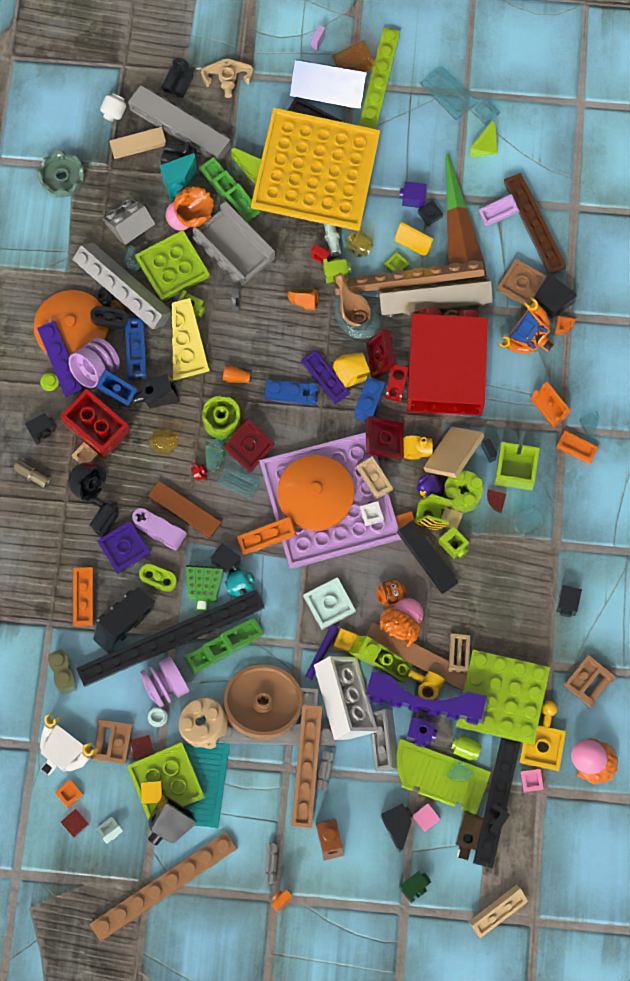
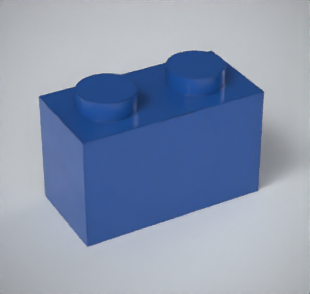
M367 377L355 408L354 418L365 421L369 416L375 417L385 391V382Z

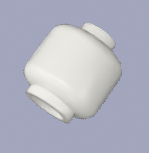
M114 93L106 95L100 107V111L104 114L103 118L111 122L114 119L120 120L127 107L124 102L125 99Z

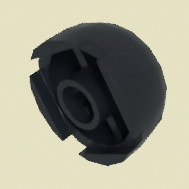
M82 462L71 470L68 486L76 497L90 501L89 498L91 496L97 497L101 492L102 488L99 487L102 482L105 483L106 472L104 468L95 463Z

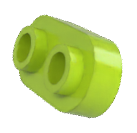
M146 564L139 571L140 579L144 584L161 591L170 592L177 585L176 577L172 572L155 565ZM152 573L153 576L151 578H147L146 574ZM165 580L171 581L169 585H164Z

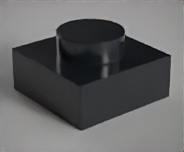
M433 200L417 211L427 226L443 217V213Z

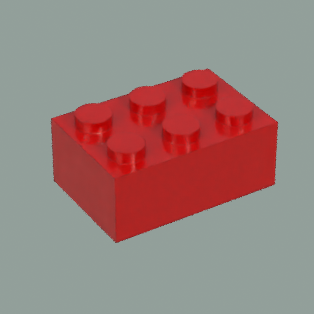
M87 389L61 415L63 423L104 459L130 433L129 425Z

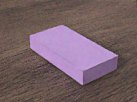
M512 194L478 210L486 227L520 212Z

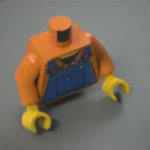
M530 297L533 300L531 305H527L524 302L528 308L527 312L508 337L500 335L504 338V342L502 344L496 343L515 353L529 354L532 351L536 352L539 347L550 352L555 345L553 341L547 338L551 332L549 329L551 323L546 311L533 297Z

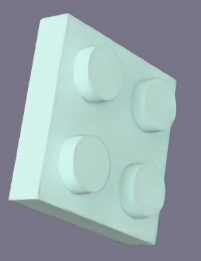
M338 577L303 595L321 630L356 613Z

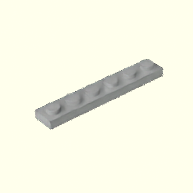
M228 722L226 735L219 737L216 743L299 745L301 724H295L292 729L281 736L270 739H257L242 734ZM321 725L319 746H335L330 725Z

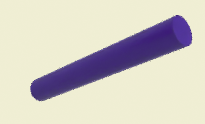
M331 625L305 675L307 679H313L316 673L314 665L322 661L338 630L336 626Z

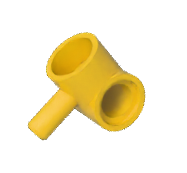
M406 436L403 438L405 459L416 460L422 457H431L433 448L432 438L420 436Z
M410 670L408 677L421 683L417 697L436 700L445 683L443 677L431 671H428L426 676ZM430 689L433 692V696L426 698L423 696L422 691Z

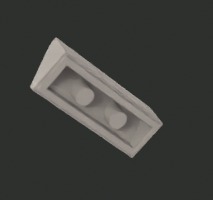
M389 709L373 711L378 730L375 733H371L375 771L398 769L397 742L393 711Z

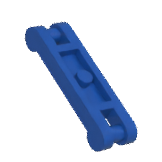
M128 316V323L125 326L128 380L140 377L141 379H147L144 321L139 317L131 318ZM131 325H138V328H131ZM133 366H140V370H133Z

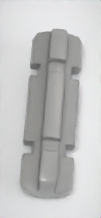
M324 751L322 755L323 762L320 764L317 777L319 781H316L315 786L316 789L321 791L327 790V780H329L332 769L331 761L333 762L335 756L332 752Z
M268 843L265 866L267 873L265 874L264 881L268 884H274L276 880V875L274 874L277 867L276 853H278V844Z

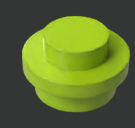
M46 373L41 377L40 384L45 391H54L58 388L59 381L54 373Z

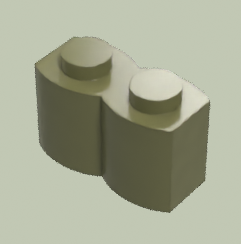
M61 649L49 653L48 663L54 672V683L60 693L64 695L76 691L77 682L71 672V662L64 650Z

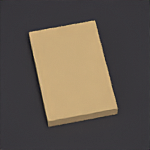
M451 427L423 467L425 472L457 478L485 437L483 432Z

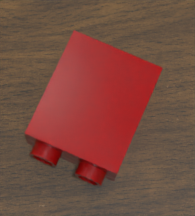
M424 308L419 311V314H412L406 412L482 416L485 405L488 318L479 317V313L473 310H461L457 312V316L442 315V311L436 308Z

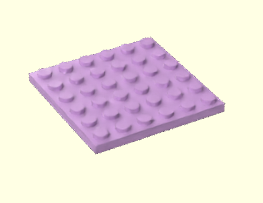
M366 432L259 460L276 522L286 518L280 509L277 497L280 477L290 464L300 458L312 455L332 458L348 471L354 484L353 505L349 514L342 522L323 531H308L295 526L297 536L282 541L289 569L401 540L397 534L399 528L388 493L376 500L356 469L357 465L372 456L379 465L377 456L366 454ZM378 501L384 521L365 526L359 509L360 506Z

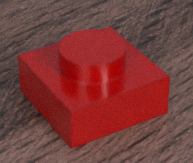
M314 244L311 249V258L323 264V259H327V262L330 261V252L327 248Z

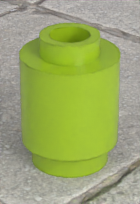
M462 735L459 738L455 737L451 749H454L453 754L470 761L472 759L477 760L482 748L477 741Z

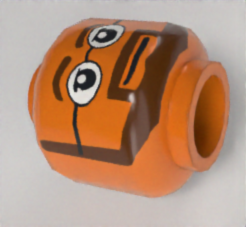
M398 580L382 582L376 589L377 600L385 607L394 606L406 596V588Z

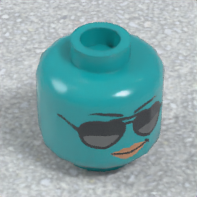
M239 569L228 574L227 581H225L230 595L234 594L236 597H241L253 590V583H255L252 573H247L245 569Z

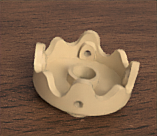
M201 697L191 701L181 712L178 723L181 736L192 746L212 749L216 747V740L226 735L228 718L223 706L212 698ZM202 717H206V722L199 726V720Z

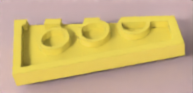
M191 298L172 303L173 381L210 372Z

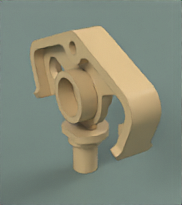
M226 58L204 67L201 70V75L206 87H209L211 78L208 75L210 73L218 74L221 87L225 90V97L230 98L232 97V89L235 87L236 74L245 71L247 75L244 76V81L247 82V85H250L253 77V67L249 64Z

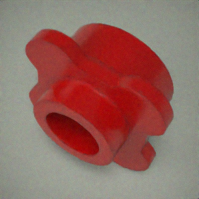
M194 462V466L191 468L193 476L197 481L202 479L206 481L208 473L205 466Z

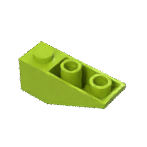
M357 635L348 652L362 662L390 675L402 683L405 682L413 665L368 636Z

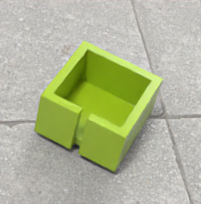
M502 442L494 485L532 491L535 484L540 448L523 445L520 454H517L519 444Z

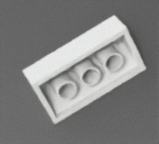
M329 656L315 664L314 668L334 740H349L377 732V726L369 698L366 695L367 691L358 659L356 657Z

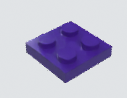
M131 521L97 540L117 574L150 555L148 548Z

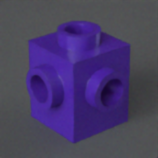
M412 717L406 740L413 741V744L418 747L429 746L430 742H435L438 730L434 729L435 723H431L432 720L429 718L420 717V719Z

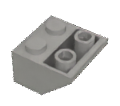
M134 199L125 200L119 208L109 211L103 218V221L117 239L125 245L155 225L146 207Z

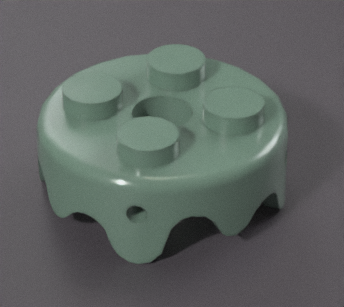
M61 149L55 150L51 156L43 158L41 167L37 170L42 188L54 197H69L79 191L84 182V169L76 155H68ZM59 173L67 174L64 179L57 178Z

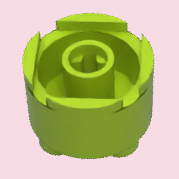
M215 396L205 403L202 419L208 434L218 440L231 437L241 425L238 404L230 397Z
M464 470L461 471L457 478L449 477L445 483L443 497L453 500L454 504L448 508L463 514L475 510L480 504L483 494L482 480L476 474Z

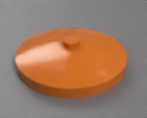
M77 290L62 291L49 297L39 307L34 319V333L41 349L47 354L37 328L52 321H56L70 356L95 338L106 341L109 328L97 326L90 319L91 310L96 306L103 305L92 295Z
M320 455L306 456L290 464L281 475L277 489L278 503L286 518L291 517L295 526L308 531H323L338 525L349 514L354 501V484L348 471L336 460Z

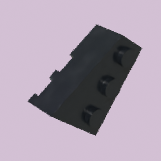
M139 587L134 591L129 590L120 603L116 602L110 608V612L107 615L102 614L97 619L93 640L108 654L112 653L114 645L119 640L123 642L127 638L125 634L133 627L136 628L153 610L155 601Z

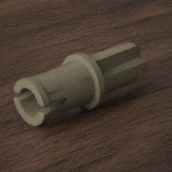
M22 461L15 463L13 469L25 476L28 481H33L44 489L50 483L51 478L37 471L36 467L32 468Z

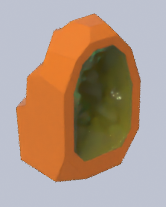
M312 288L290 289L288 299L291 303L305 310H317L319 292Z

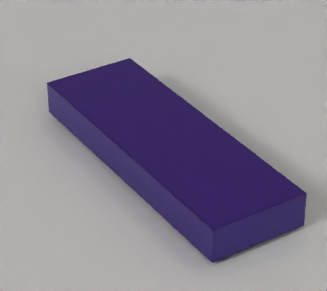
M314 350L301 360V363L334 404L350 394V391L344 386L317 350Z

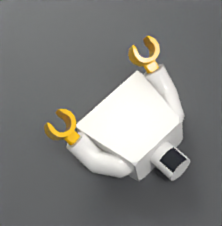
M49 713L44 719L46 724L43 728L40 742L41 754L47 759L40 769L49 776L56 767L63 772L83 767L91 755L98 751L97 748L92 751L90 750L92 742L83 745L58 725L54 726L59 721V716L55 717L54 721H52L50 718L52 713Z

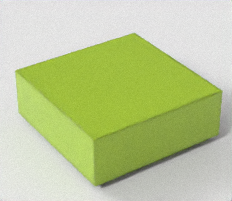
M397 251L384 263V267L391 273L397 270L405 271L410 266V263Z

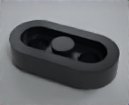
M96 306L90 313L92 323L97 326L122 329L128 323V315L122 309Z

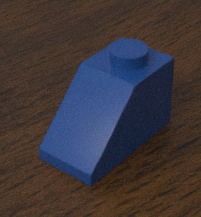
M107 370L103 372L96 385L106 396L121 405L127 406L137 391L135 387Z

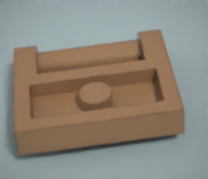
M588 655L564 684V687L579 698L587 707L592 708L595 705V700L616 677ZM600 673L604 678L592 693L587 696L584 692Z
M97 720L96 726L98 731L95 748L98 751L91 755V760L126 765L133 725ZM106 728H110L107 755L102 754L105 731Z

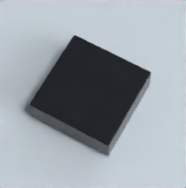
M489 438L483 440L481 447L489 463L496 460L497 452Z

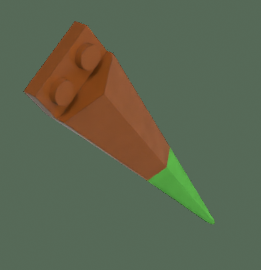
M447 153L448 265L452 263H468L472 260L482 261L484 276L480 277H487L485 262L449 154Z

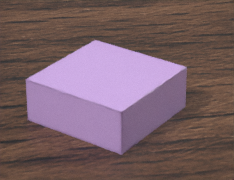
M320 25L311 38V49L318 51L325 38V28Z

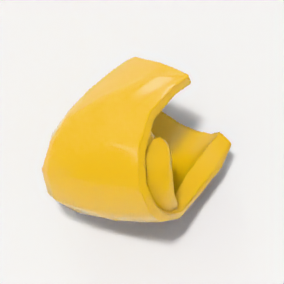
M363 353L341 355L333 363V369L345 387H351L366 381L367 377L372 378Z

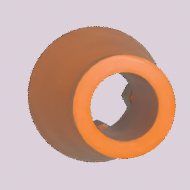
M225 365L222 380L226 381V383L248 384L251 373L232 365Z

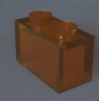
M365 40L332 56L335 65L338 67L369 71L376 65Z

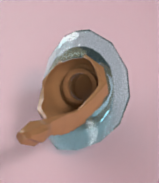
M339 273L335 277L340 295L335 302V316L338 324L347 335L358 340L371 338L379 332L381 326L378 313L369 301L349 290L345 276Z

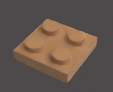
M515 259L499 283L496 291L526 307L524 302L527 305L532 304L533 300L530 297L534 298L547 276Z

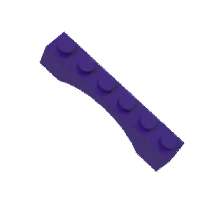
M371 672L366 692L368 698L371 699L370 701L376 704L386 702L390 703L391 707H409L408 710L418 713L420 710H423L435 717H439L440 714L446 715L450 720L458 721L459 719H464L472 725L484 724L489 705L487 696L470 692L446 700L423 699L405 691L390 675Z

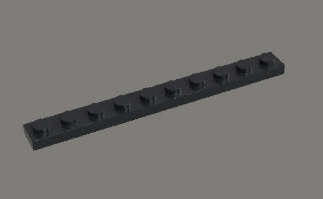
M254 590L76 669L83 686L87 687L265 609L258 591Z

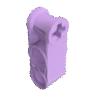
M139 508L133 512L132 519L137 529L145 532L153 539L164 543L167 547L175 551L178 550L187 535L184 530L170 524L165 519L154 515L146 509ZM144 516V517H145V521H144V520H141V521L139 522V521H138V517H139V518H142V517Z

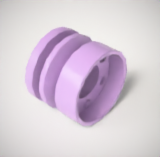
M100 338L91 340L69 357V367L73 376L80 384L88 388L96 387L105 370L114 374L120 366L115 349L107 341Z
M170 655L158 661L161 671L156 672L152 666H149L152 676L148 677L145 670L140 672L146 691L159 708L164 707L161 700L163 696L168 703H171L170 692H173L178 698L190 692Z

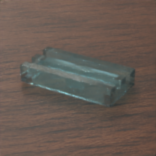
M227 465L217 481L218 484L251 500L257 487L260 485V481ZM229 472L254 485L253 487L227 475L226 473ZM225 478V479H227V480H229V481H231V482H233V483H235V484H237V485H239V486H241V487H243V488L249 490L250 493L247 492V491H245V490H243V489H241V488H239V487H237V486H235V485H233V484H231V483H229V482L224 481L223 479Z

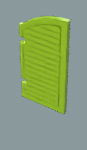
M403 739L399 740L397 771L402 788L413 791L414 786L419 787L418 794L453 807L456 806V802L463 803L461 810L477 814L491 774L490 771L433 750L418 747Z

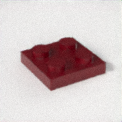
M382 329L366 343L372 378H380L395 365L396 357L393 353V339L390 335V329Z
M367 417L365 419L366 454L396 460L403 459V423Z
M247 418L225 442L222 448L248 472H252L260 463L259 460H262L275 443Z

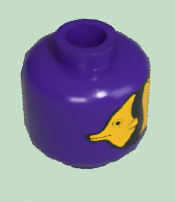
M427 473L417 481L416 489L422 498L431 494L443 496L441 492L445 486L436 474L430 475Z

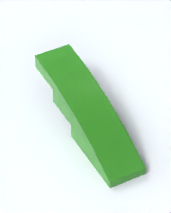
M214 157L199 167V170L219 195L247 223L261 213L260 210L251 208L252 200L240 184L234 181L227 170L224 171Z
M252 618L222 633L220 637L203 644L201 648L185 655L184 660L194 675L263 636L264 633L255 618Z

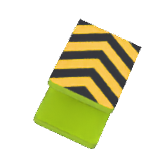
M434 494L419 500L415 524L434 531L449 526L450 522L442 520L440 517L442 510L453 505L454 501ZM426 510L431 511L433 517L429 515L424 517V512Z

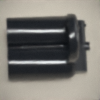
M174 58L173 66H171L161 89L183 98L193 79L194 69H191L189 63L184 59Z
M166 141L164 152L161 156V165L193 153L196 154L197 149L192 148L189 141H186L185 144Z
M91 496L89 500L100 509L89 526L96 534L104 537L118 518L119 509L116 506L117 503L113 502V500L105 503Z

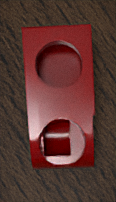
M395 364L391 368L386 399L401 402L409 367Z

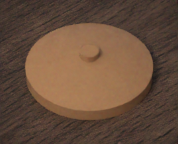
M264 664L249 666L237 672L228 682L223 698V707L231 725L242 734L257 739L275 738L288 732L299 720L303 705L302 691L294 677L279 667Z

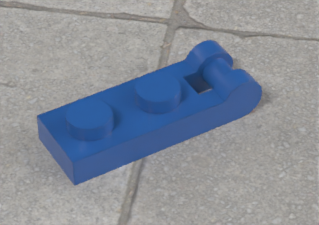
M267 380L264 399L315 405L317 404L316 392L319 390V385L315 383L304 384ZM303 391L309 392L308 396H303Z

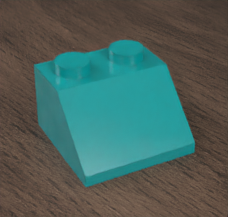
M194 153L160 165L162 182L170 200L175 199L176 195L185 187H191L198 173Z

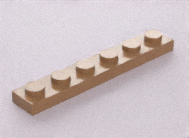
M302 705L291 826L312 828L322 718L321 706Z

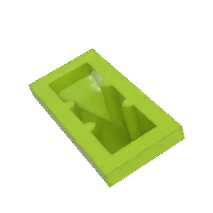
M494 121L488 125L471 146L470 156L478 157L498 154L496 125Z

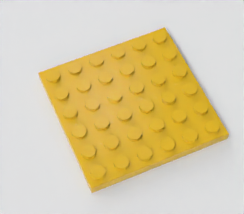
M273 108L251 208L359 231L380 130Z

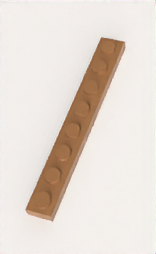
M472 260L461 264L434 265L430 268H414L408 271L397 270L392 273L380 272L370 276L345 277V281L349 290L353 293L480 277L484 276L482 261ZM335 282L336 295H339L338 284Z
M226 832L89 925L99 941L102 942L237 850L236 846Z

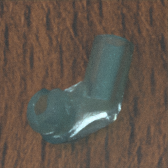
M129 246L123 263L127 270L136 273L140 268V265L134 259L137 249Z

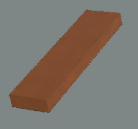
M160 481L156 483L148 494L149 499L209 539L212 538L221 525L219 520Z

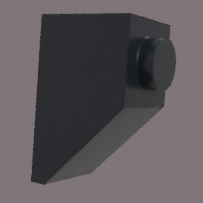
M403 803L382 813L380 816L399 853L403 851L412 822L410 818L413 817L409 807H404Z

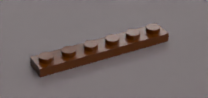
M519 173L504 179L506 189L509 195L512 194L520 211L518 213L547 273L553 275L565 270L567 266L522 174Z

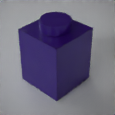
M405 181V186L400 188L399 199H403L402 206L423 207L427 184Z

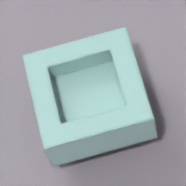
M113 817L96 828L106 844L123 832Z

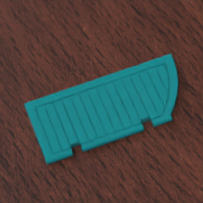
M189 743L184 744L205 796L204 799L185 808L194 813L197 822L195 826L218 828L230 743H216V747L212 749L196 748Z

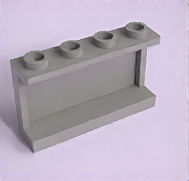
M225 201L220 205L221 210L199 229L193 228V239L198 245L202 244L206 248V253L218 261L217 263L222 270L226 269L230 273L229 275L235 283L239 282L243 286L275 259V251Z

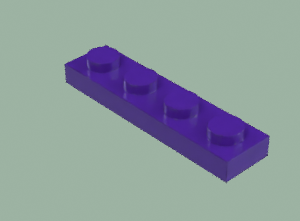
M56 321L38 327L37 330L65 397L83 391L82 384L75 379L70 371V355Z

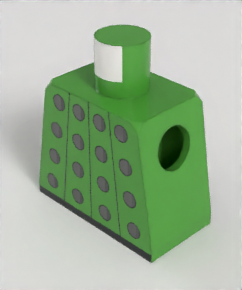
M186 565L189 600L196 601L197 611H207L208 601H217L224 576L223 567Z

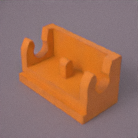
M548 382L544 383L539 391H534L530 400L553 428L569 417L571 410Z

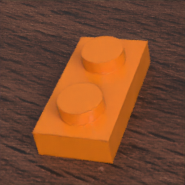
M280 890L272 898L273 909L279 913L293 899L292 895L287 890L284 892Z

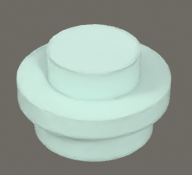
M155 707L149 711L148 721L152 726L161 727L167 722L168 716L163 708Z

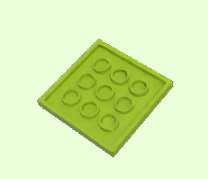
M473 650L463 694L470 692L487 696L489 705L484 724L472 725L464 719H459L456 722V727L534 745L550 667Z

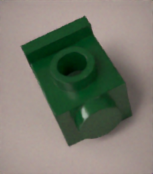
M418 871L403 882L399 889L412 904L415 901L413 897L416 895L419 898L426 893V887L432 882L425 873L421 874Z

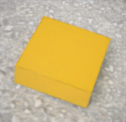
M340 628L334 648L348 653L358 634Z
M161 781L141 783L142 804L159 803L163 796Z

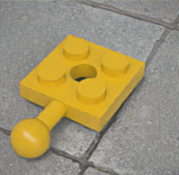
M546 701L542 705V712L544 714L543 725H538L534 745L522 744L519 763L559 771L566 731L550 728L552 716L557 713V705L553 701ZM545 742L548 745V751L540 752L537 749V744Z

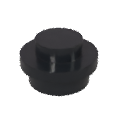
M101 287L96 294V298L102 305L109 304L114 296L105 287Z

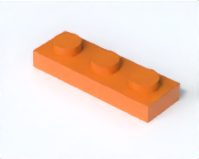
M287 517L237 536L242 555H248L296 537L297 533L292 518Z
M93 567L73 568L74 627L94 626Z

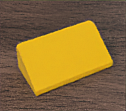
M403 222L400 223L395 241L426 257L433 246V238Z

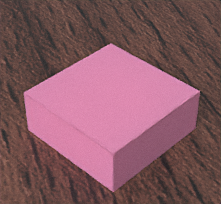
M540 769L520 772L523 793L544 789Z
M426 804L412 817L424 833L440 821V818L429 804Z

